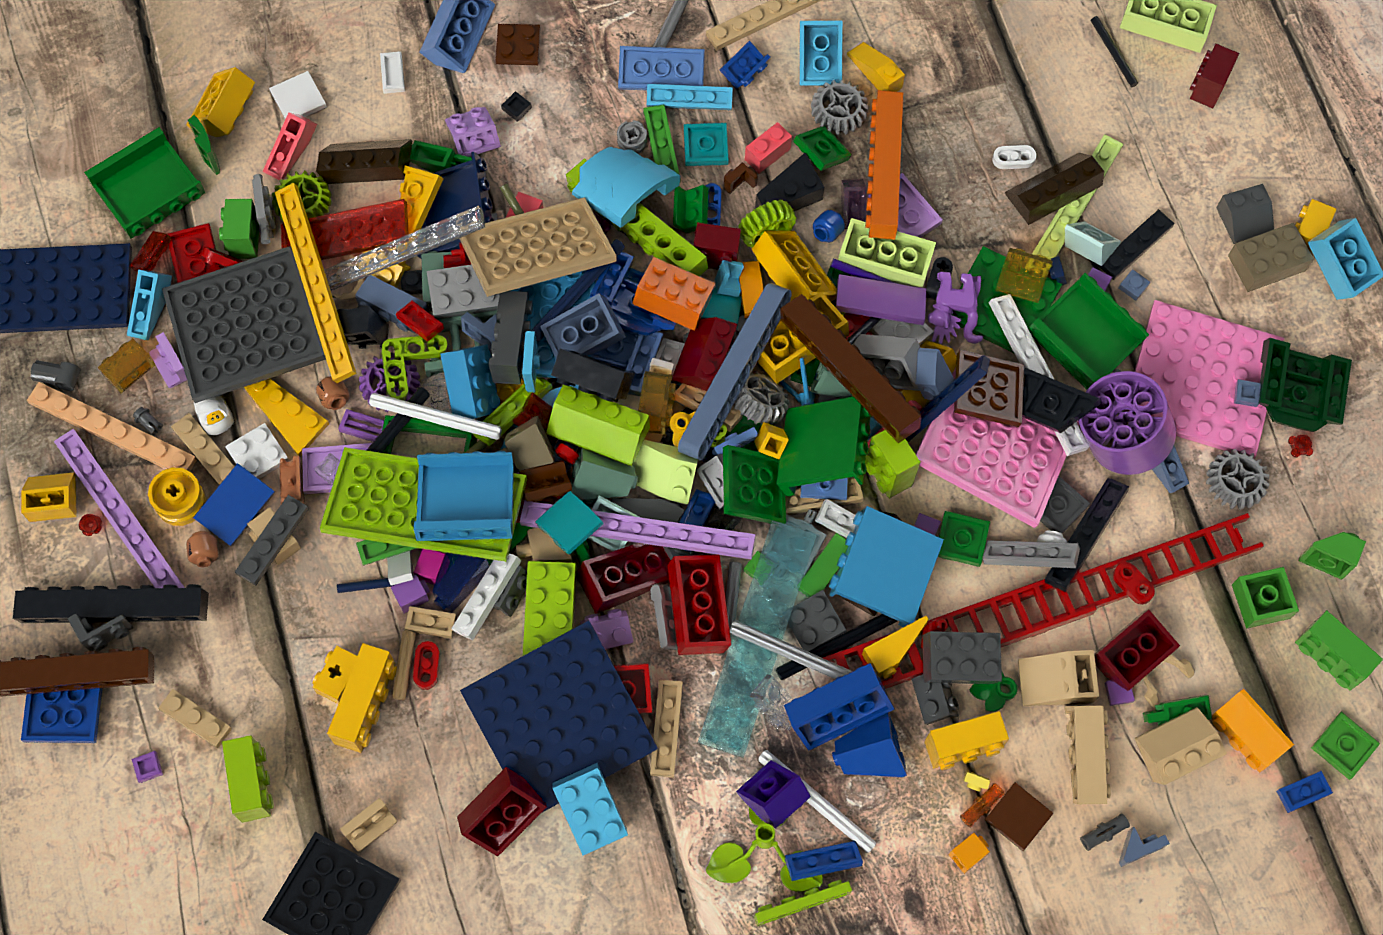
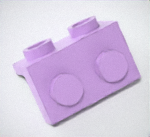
M613 609L608 611L606 615L598 616V614H591L585 616L584 620H580V624L588 620L591 622L605 649L634 643L626 610Z

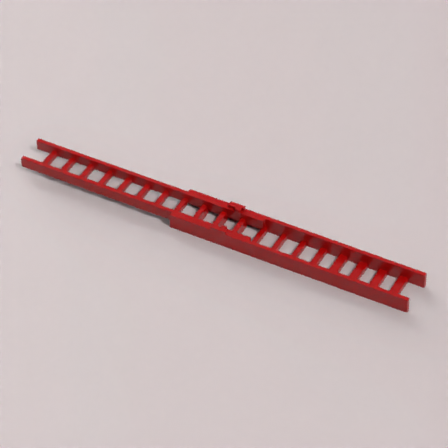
M1246 513L1092 569L1078 572L1072 583L1078 582L1087 602V605L1074 609L1067 591L1064 592L1045 583V579L930 619L927 624L935 619H944L947 621L951 632H959L954 620L969 615L976 632L984 633L976 612L991 607L1004 637L1001 639V647L1091 616L1097 608L1129 597L1124 591L1116 594L1106 572L1116 568L1122 562L1130 563L1141 559L1155 588L1261 550L1264 545L1260 542L1243 548L1241 534L1238 528L1234 529L1233 526L1247 521L1250 516ZM1222 529H1226L1236 549L1235 552L1222 556L1212 533ZM1205 536L1215 559L1201 564L1191 541ZM1180 544H1184L1194 565L1182 571L1179 570L1169 549ZM1162 551L1173 574L1159 579L1148 556ZM1123 570L1125 576H1130L1129 571ZM1100 574L1109 597L1094 602L1084 579ZM1140 588V592L1146 591L1145 588ZM1056 589L1066 611L1056 616H1052L1043 596V593ZM1035 597L1044 620L1034 624L1030 623L1021 603L1023 600ZM1013 604L1023 628L1009 632L999 609ZM888 635L823 657V659L833 663L836 662L837 665L849 669L846 658L858 654L862 666H865L867 662L862 655L864 648ZM915 643L908 651L914 670L902 674L898 666L896 668L897 672L892 675L891 679L882 681L885 689L907 682L923 674V661Z

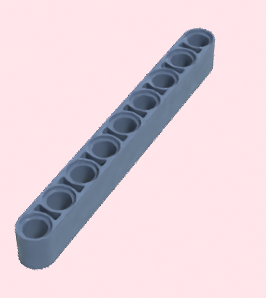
M768 283L765 286L678 444V452L698 460H702L705 457L781 319L780 308L790 302L792 295L790 289Z

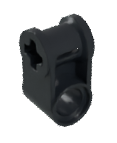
M940 257L934 261L926 287V298L936 300L941 282L937 279L940 269H943V272H950L952 274L953 264L946 257Z

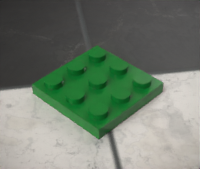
M731 445L723 447L724 514L778 526L786 524L785 494L777 485L780 459Z

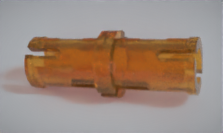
M993 783L981 797L977 796L974 799V803L960 815V819L968 827H972L984 813L988 814L991 811L990 807L1005 795L1002 788Z

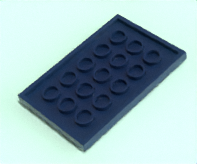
M131 244L0 249V333L128 327L132 260Z

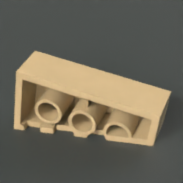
M1103 705L1064 706L1065 714H1070V721L1066 725L1067 735L1072 740V745L1068 749L1070 763L1075 766V769L1070 771L1073 803L1078 805L1108 804L1107 798L1111 796L1110 784H1107L1106 774H1109L1110 764L1109 760L1106 759L1105 749H1108L1109 740L1104 732V725H1107L1108 721L1107 711L1103 709Z

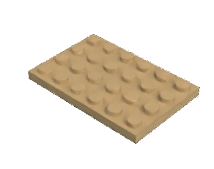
M585 197L458 230V237L487 297L616 262V254Z

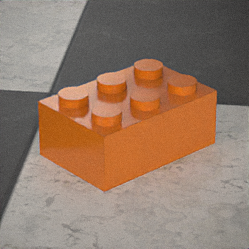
M653 257L637 286L633 305L695 331L710 302L716 283Z

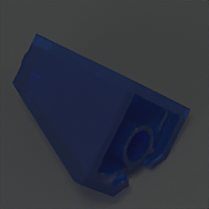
M446 552L432 591L435 597V604L442 610L447 608L452 613L479 585L489 568L487 559Z

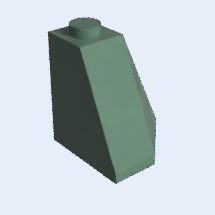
M582 447L578 448L577 454L579 457L572 466L574 467L572 471V478L574 480H569L572 486L571 492L580 500L598 499L599 495L603 498L628 496L631 488L634 489L636 487L638 476L635 473L634 465L630 466Z

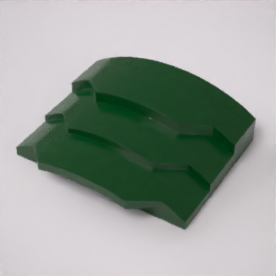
M1273 338L1264 340L1260 361L1263 365L1258 403L1266 407L1272 422L1309 432H1315L1326 424L1342 425L1352 360L1332 354L1320 358L1290 350L1291 343Z

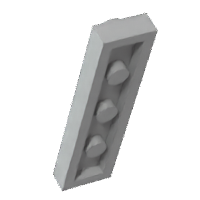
M987 540L983 562L986 565L1076 568L1080 547L1078 543Z

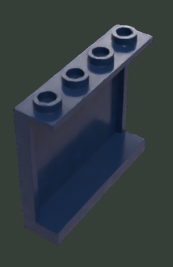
M471 152L472 160L433 173L440 175L443 181L413 246V253L421 258L422 253L437 251L439 253L460 249L459 242L461 241L458 237V230L494 221L491 215L493 205L488 194L490 184L485 172L487 164L484 158H481L475 152Z

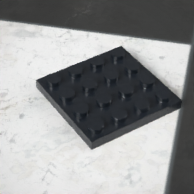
M315 832L262 920L288 935H369L401 879Z

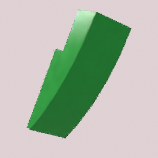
M416 140L412 144L410 162L432 173L472 160V157L455 154L451 148Z

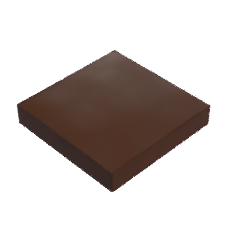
M1014 782L986 817L985 821L1021 851H1024L1054 813Z

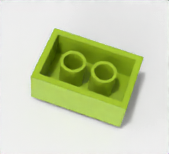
M884 430L872 436L865 464L867 472L876 478L877 487L882 494L885 493L890 499L912 487L920 460L906 439L898 444Z
M252 735L222 741L232 814L242 823L271 817L270 809L274 808L272 795L267 792V785H270V777L268 771L264 770L263 762L267 761L265 748L261 747L260 742H257Z

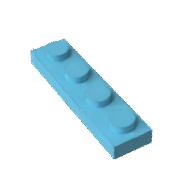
M647 84L646 106L664 105L665 108L732 110L733 87Z

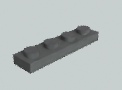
M288 495L235 570L236 575L256 586L309 510L308 506Z

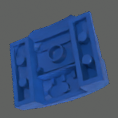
M621 252L616 258V262L611 263L599 276L590 293V297L598 293L606 297L621 328L646 336L660 330H674L677 323L633 305L637 286L644 273L631 268L634 256Z

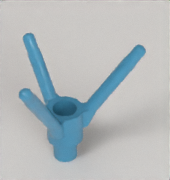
M801 357L800 369L804 392L798 394L783 380L779 383L801 403V406L815 404V393L808 389L804 358Z

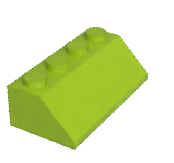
M562 385L552 408L546 434L632 466L649 431L650 420L648 414L601 399L599 396L582 392L572 386Z

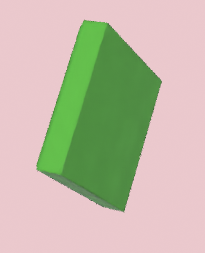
M1340 712L1313 744L1311 749L1350 780L1380 743L1343 712Z

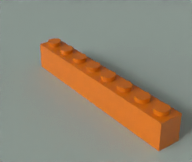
M878 90L877 98L872 99L871 112H875V115H871L870 128H874V131L870 132L869 144H873V147H870L869 160L872 161V164H869L868 177H872V181H868L867 194H871V198L867 197L866 211H870V215H866L865 228H869L870 238L895 240L899 211L903 92Z

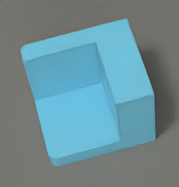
M722 260L715 277L717 294L739 297L741 292L739 277L744 268L742 262Z

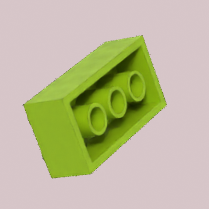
M528 561L523 655L574 628L576 563Z

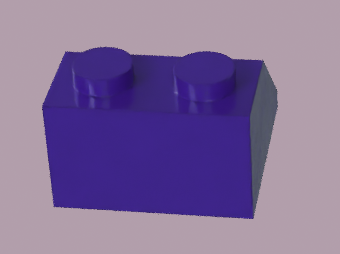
M772 760L736 791L762 821L770 824L775 829L811 797L799 775Z

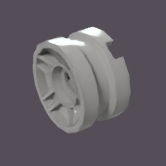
M635 120L622 123L617 130L618 147L623 150H633L637 154L641 153L647 145V131L643 124Z

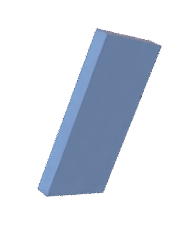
M620 46L618 89L647 91V84L703 86L705 49Z

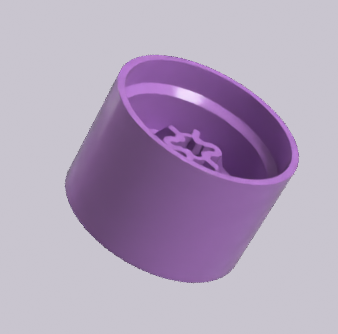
M1121 371L1100 378L1087 389L1086 393L1098 397L1101 400V404L1078 421L1093 456L1103 467L1115 473L1134 475L1149 471L1166 459L1175 443L1176 426L1165 394L1153 379L1141 373ZM1145 401H1148V402H1149V403H1148L1147 405H1145V406H1140V404H1141L1142 402H1145ZM1163 412V417L1151 416L1153 414ZM1102 427H1107L1106 430L1100 431ZM1141 436L1145 441L1138 444L1137 440ZM1113 438L1114 441L1111 448L1106 447L1108 442Z

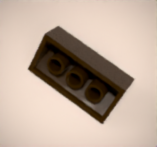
M405 139L330 144L319 152L316 172L327 184L404 180L405 173L403 171L405 165L409 166L413 141Z
M1077 153L1006 191L1005 195L1026 223L1030 225L1103 186L1104 170L1092 155Z

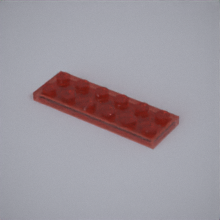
M404 199L308 218L321 260L409 243L407 202ZM281 224L282 249L291 246L284 224Z

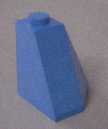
M889 712L859 726L835 741V751L832 752L833 760L836 766L840 765L844 774L888 777L907 776L904 755L900 750L897 731Z

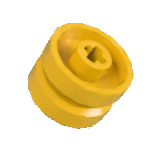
M172 467L162 470L153 478L149 485L148 497L150 504L164 522L174 526H184L195 521L193 517L206 502L204 489L197 478L190 471L183 468Z

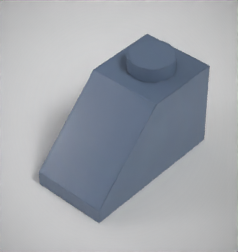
M919 348L917 354L916 385L924 399L933 400L955 379L939 349Z

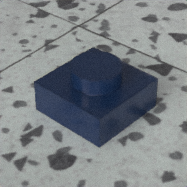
M1060 257L1051 258L1052 266L1049 267L1052 280L1056 279L1057 283L1062 285L1067 284Z

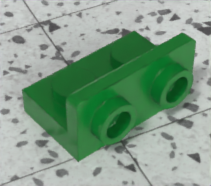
M700 185L687 191L680 186L674 189L673 225L688 234L696 231L697 222L707 224L708 187Z

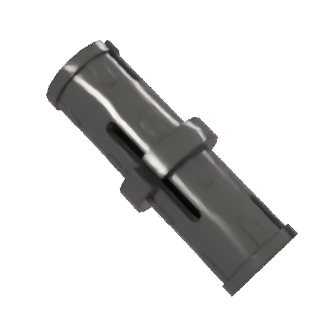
M1121 813L1106 823L1101 822L1097 825L1098 828L1080 837L1081 843L1089 851L1104 841L1109 842L1113 839L1114 835L1130 827L1129 821ZM1113 827V829H1111V830H1109L1108 832L1104 833L1103 835L1097 837V835H1099V834L1103 833L1104 831L1108 830L1109 828Z

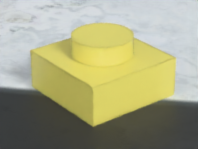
M966 770L963 780L968 782V788L979 792L981 788L988 789L990 784L989 778Z

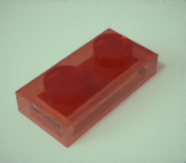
M153 231L130 264V267L136 272L138 270L152 271L161 255L167 250L172 238L166 233Z

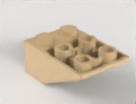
M1094 650L1066 651L1018 659L1022 706L1093 704L1099 698Z

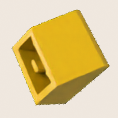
M76 473L28 477L21 490V513L29 522L77 517Z

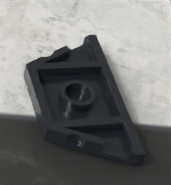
M1028 368L1024 369L1025 384L1023 387L1022 417L1062 433L1101 404V400L1098 397Z

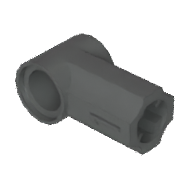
M36 360L31 367V379L33 381L54 384L62 390L73 391L81 368L68 362H61L59 365Z

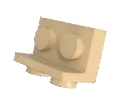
M378 798L340 828V830L356 851L361 852L394 826L397 820L384 802Z

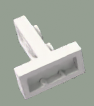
M663 338L656 358H652L650 363L646 394L668 400L672 376L684 348V343Z

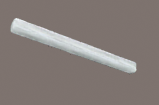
M372 393L369 399L371 406L496 440L501 435V427L377 393Z
M765 750L759 756L758 760L764 766L772 760L790 770L768 750ZM803 781L811 796L806 802L852 841H856L857 845L865 852H871L876 842Z

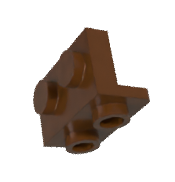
M563 460L519 471V474L526 475L527 477L524 489V496L527 502H539L545 497L553 495L557 497L563 496L567 492L572 491L571 482Z

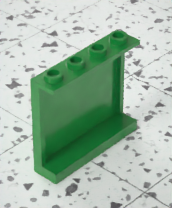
M160 127L84 172L92 187L130 239L143 234L146 229L154 224L161 223L167 216L180 211L183 206L198 200L205 194L201 182L197 181L167 141Z
M1086 273L1028 328L1032 337L1086 390L1100 378L1109 375L1149 336L1144 326L1137 323L1125 308L1120 307L1114 301L1111 294L1105 292L1097 284V281Z
M854 397L788 408L784 431L789 440L780 457L777 485L786 497L795 495L796 486L849 477H854L859 485L863 484L864 474H866L865 460L869 452L867 442L868 436L871 434L869 424L872 415Z

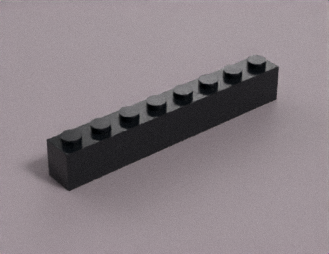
M189 584L186 588H178L176 585H163V588L141 585L140 589H131L132 587L125 585L117 586V589H108L106 586H94V589L72 586L70 590H62L61 587L54 586L48 587L47 590L25 587L22 591H15L12 619L20 623H70L67 618L77 614L81 619L86 618L88 622H109L120 615H124L129 622L207 621L209 593L196 584Z

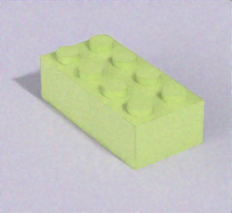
M1128 0L1120 28L1200 53L1207 39L1217 5L1202 0Z
M851 218L838 260L898 284L923 288L936 242L898 231L895 240L870 238L869 228H865V222Z

